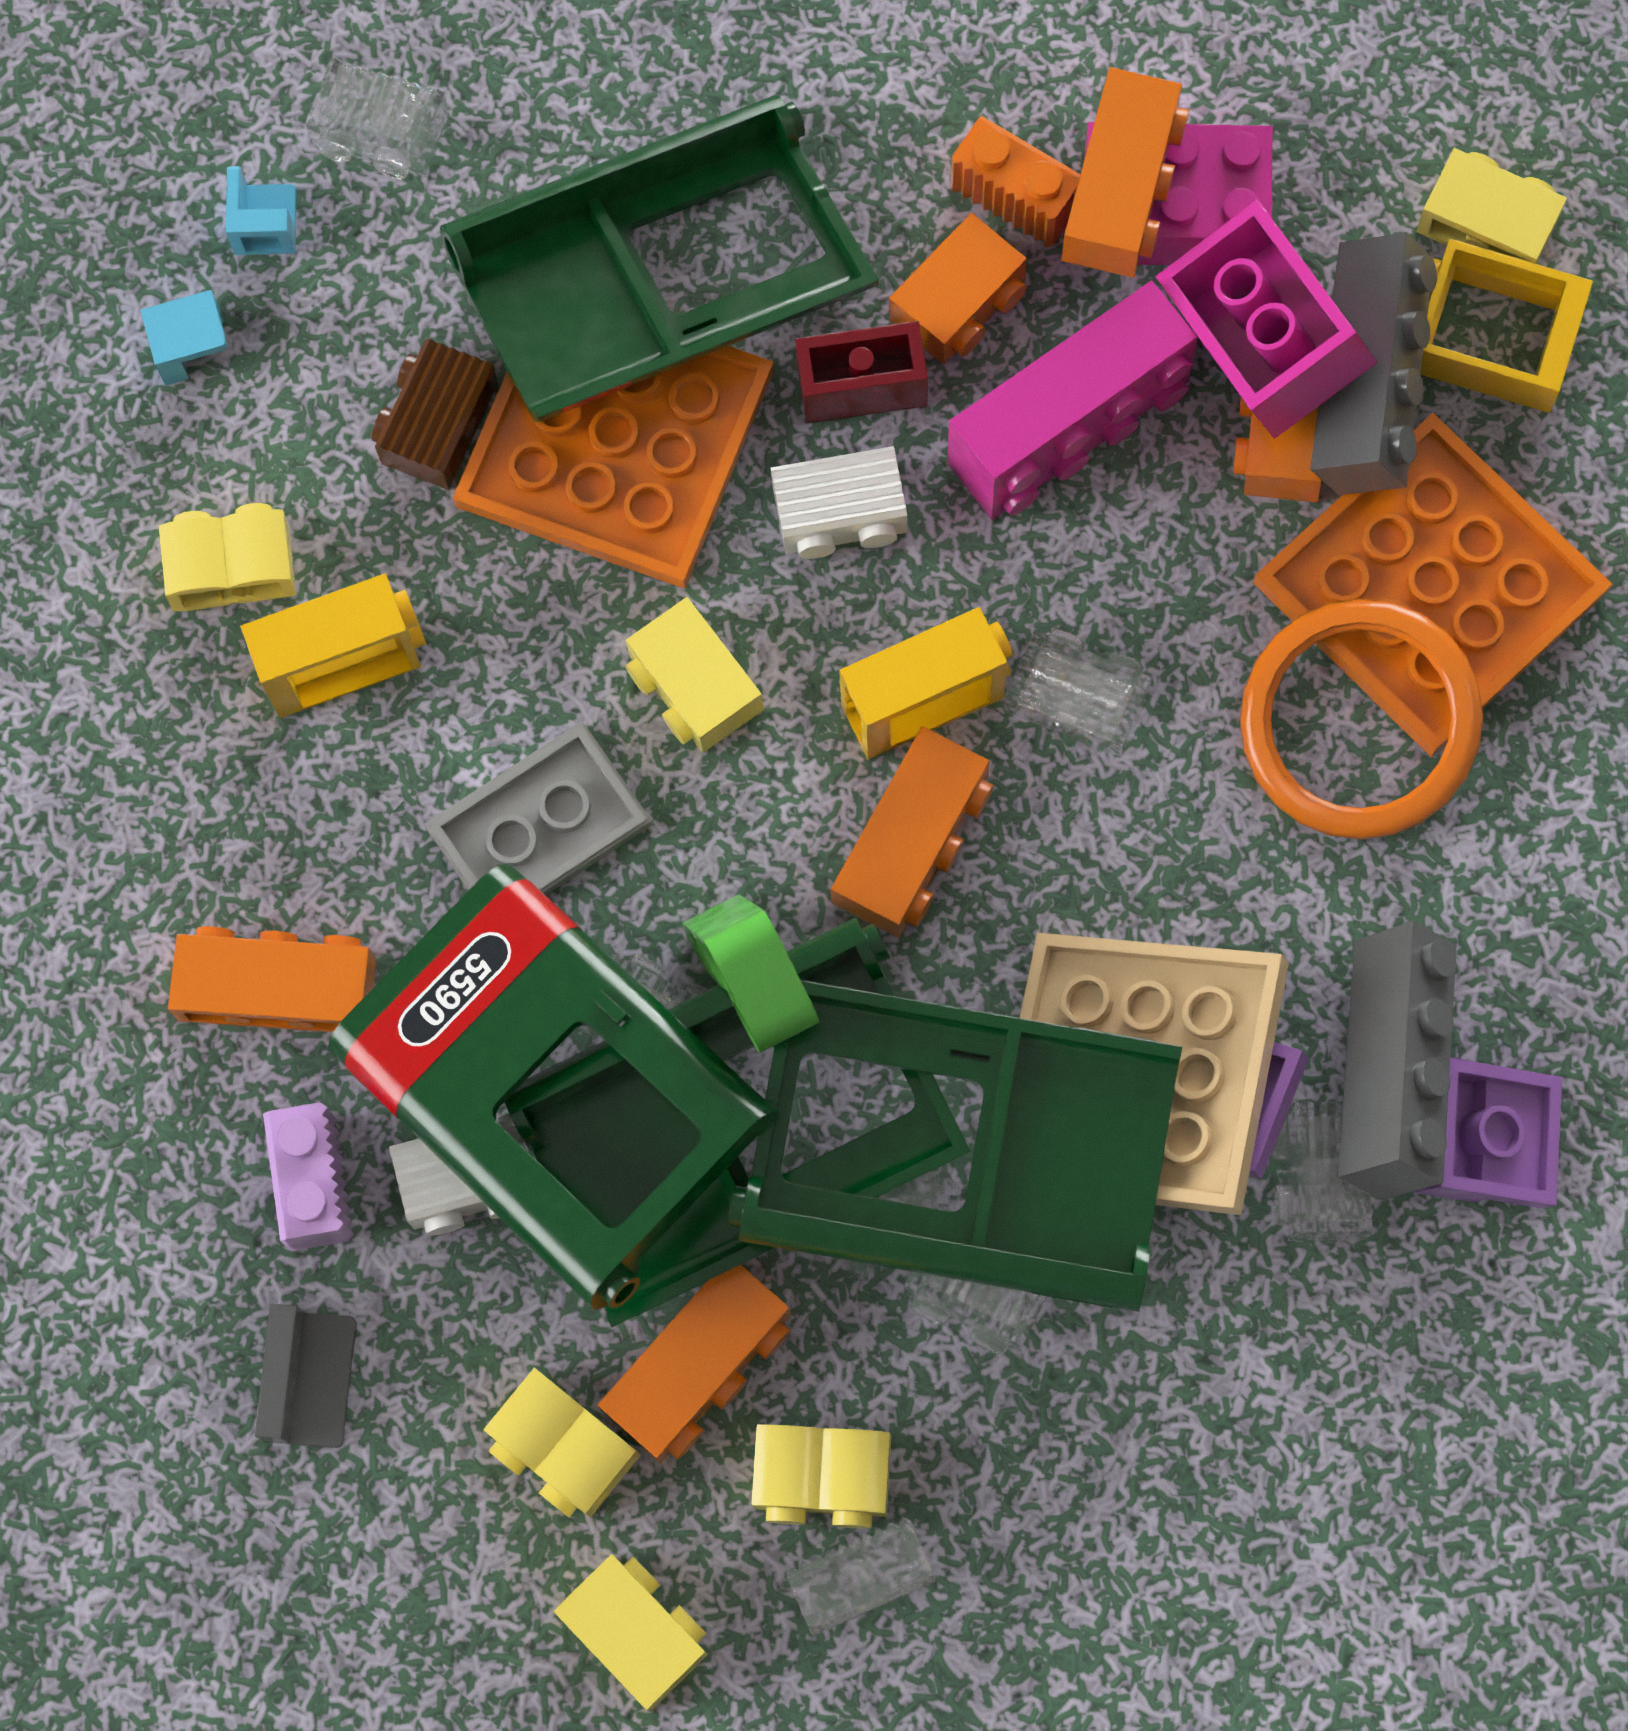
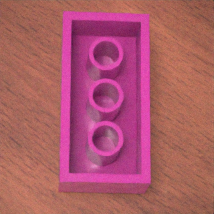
M1151 280L949 420L947 464L991 520L1005 510L1010 516L1022 512L1039 496L1040 492L1037 489L1039 486L1055 475L1060 481L1072 477L1088 462V452L1105 440L1110 446L1122 442L1138 427L1139 422L1137 418L1155 406L1161 412L1176 404L1188 391L1186 384L1190 379L1198 336Z

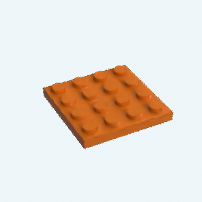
M727 346L538 423L531 417L511 377L506 372L452 498L456 508L686 589L774 374V361Z
M1432 413L1413 430L1416 439V455L1413 462L1409 464L1407 488L1343 494L1255 575L1253 584L1291 621L1328 603L1359 598L1394 602L1422 613L1444 629L1466 655L1479 685L1483 710L1609 592L1613 584L1447 425ZM1365 630L1337 633L1315 643L1431 758L1447 744L1451 720L1448 694L1439 673L1424 654L1404 640L1383 632Z

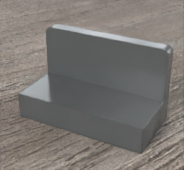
M270 1304L255 1427L256 1438L267 1443L339 1448L342 1446L357 1325L353 1317L304 1313L299 1307L294 1305Z

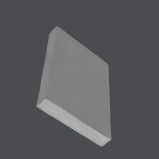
M583 721L424 823L425 828L468 891L491 869L502 864H509L545 895L653 825L648 814Z

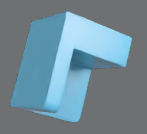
M240 166L227 167L226 234L235 255L296 253L297 191L293 184L247 185Z
M212 290L140 310L153 360L165 386L189 379L185 366L186 361L224 351L228 346L222 326L224 322L223 315Z

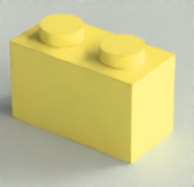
M1454 148L1423 209L1416 232L1446 246L1450 238L1537 264L1557 224L1567 197L1556 193L1554 188L1543 180L1533 177L1522 178L1501 169L1492 158L1477 152L1465 153Z
M688 597L626 639L629 655L632 661L625 665L626 670L644 695L648 696L654 691L658 693L669 708L662 713V717L672 733L683 745L693 739L702 753H704L764 710L761 692Z
M611 1554L553 1612L647 1711L651 1712L708 1655L698 1644L707 1633L680 1605L670 1614L652 1596L661 1585L634 1557L623 1565Z

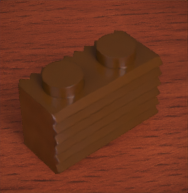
M425 339L418 356L412 353L408 354L400 368L397 387L402 390L393 409L384 407L375 421L372 430V441L376 442L375 448L381 464L449 490L498 386L494 365L488 361H482L476 356H470L466 352H459L453 347L448 348L443 343H436L432 339Z

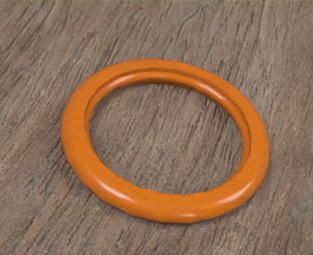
M1359 598L1328 603L1302 614L1274 635L1255 660L1243 690L1239 721L1243 751L1254 778L1278 808L1299 824L1326 835L1361 840L1394 835L1421 824L1450 801L1467 779L1478 753L1483 711L1479 685L1469 661L1444 629L1422 613L1394 602ZM1357 630L1389 634L1406 641L1424 654L1440 675L1448 694L1451 715L1447 744L1439 763L1426 780L1406 796L1384 805L1362 808L1336 805L1315 796L1300 785L1282 763L1274 744L1271 723L1274 696L1283 675L1295 659L1318 641L1337 633Z

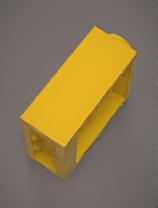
M1449 238L1442 260L1433 258L1437 271V282L1435 289L1430 292L1427 314L1430 326V340L1427 347L1423 348L1420 375L1550 413L1562 386L1593 281ZM1452 280L1555 310L1535 375L1432 345Z
M386 573L240 626L259 681L280 718L420 668L422 666L415 649L427 645L406 589L394 593Z
M977 607L840 669L841 706L867 759L869 760L915 739L921 726L933 731L1003 699L1006 677L1011 675L1006 660L1013 656L1011 646L1001 625L997 621L989 625L981 608Z

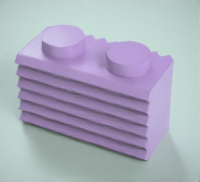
M320 1102L263 1113L280 1242L289 1247L291 1251L348 1242L354 1233L348 1228L352 1220L346 1215L350 1207L345 1203L348 1195L343 1190L347 1183L341 1177L345 1170L339 1164L343 1157L338 1152L341 1144L336 1140L340 1133L334 1127L338 1120L328 1107Z

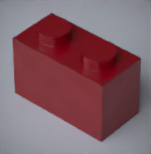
M919 321L795 338L797 371L806 424L928 406V376Z

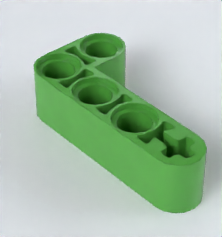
M738 894L682 923L685 934L705 972L727 991L742 1024L759 1053L820 1023L813 1004L773 924L763 909Z

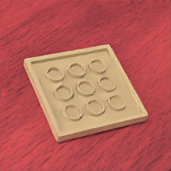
M1037 933L1019 1018L1182 1046L1156 1205L1234 1215L1242 1214L1289 962L1282 954Z

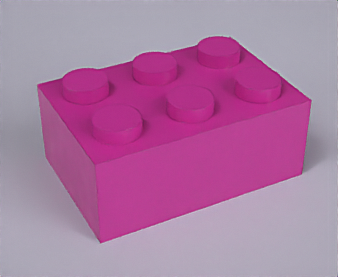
M1094 122L1087 123L1084 160ZM1186 125L1181 147L1169 144L1164 162L1175 165L1167 201L1155 200L1150 219L1160 221L1152 259L1140 256L1138 265H1171L1257 199L1272 218L1273 126Z
M1258 199L1155 276L1250 410L1274 439L1378 363Z

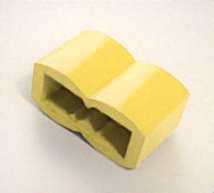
M251 503L237 508L235 514L222 518L211 517L206 512L189 511L176 515L173 522L159 526L165 596L172 611H191L227 606L233 603H248L296 595L290 531L283 510L273 509L268 504Z
M536 1368L532 1369L484 1428V1431L496 1440L488 1451L518 1476L526 1467L534 1471L547 1482L539 1491V1494L569 1518L577 1508L591 1518L641 1456L634 1448Z
M757 1425L752 1490L753 1508L766 1510V1522L803 1525L806 1522V1512L833 1514L832 1526L859 1529L872 1528L873 1517H887L891 1453L890 1432L790 1425Z

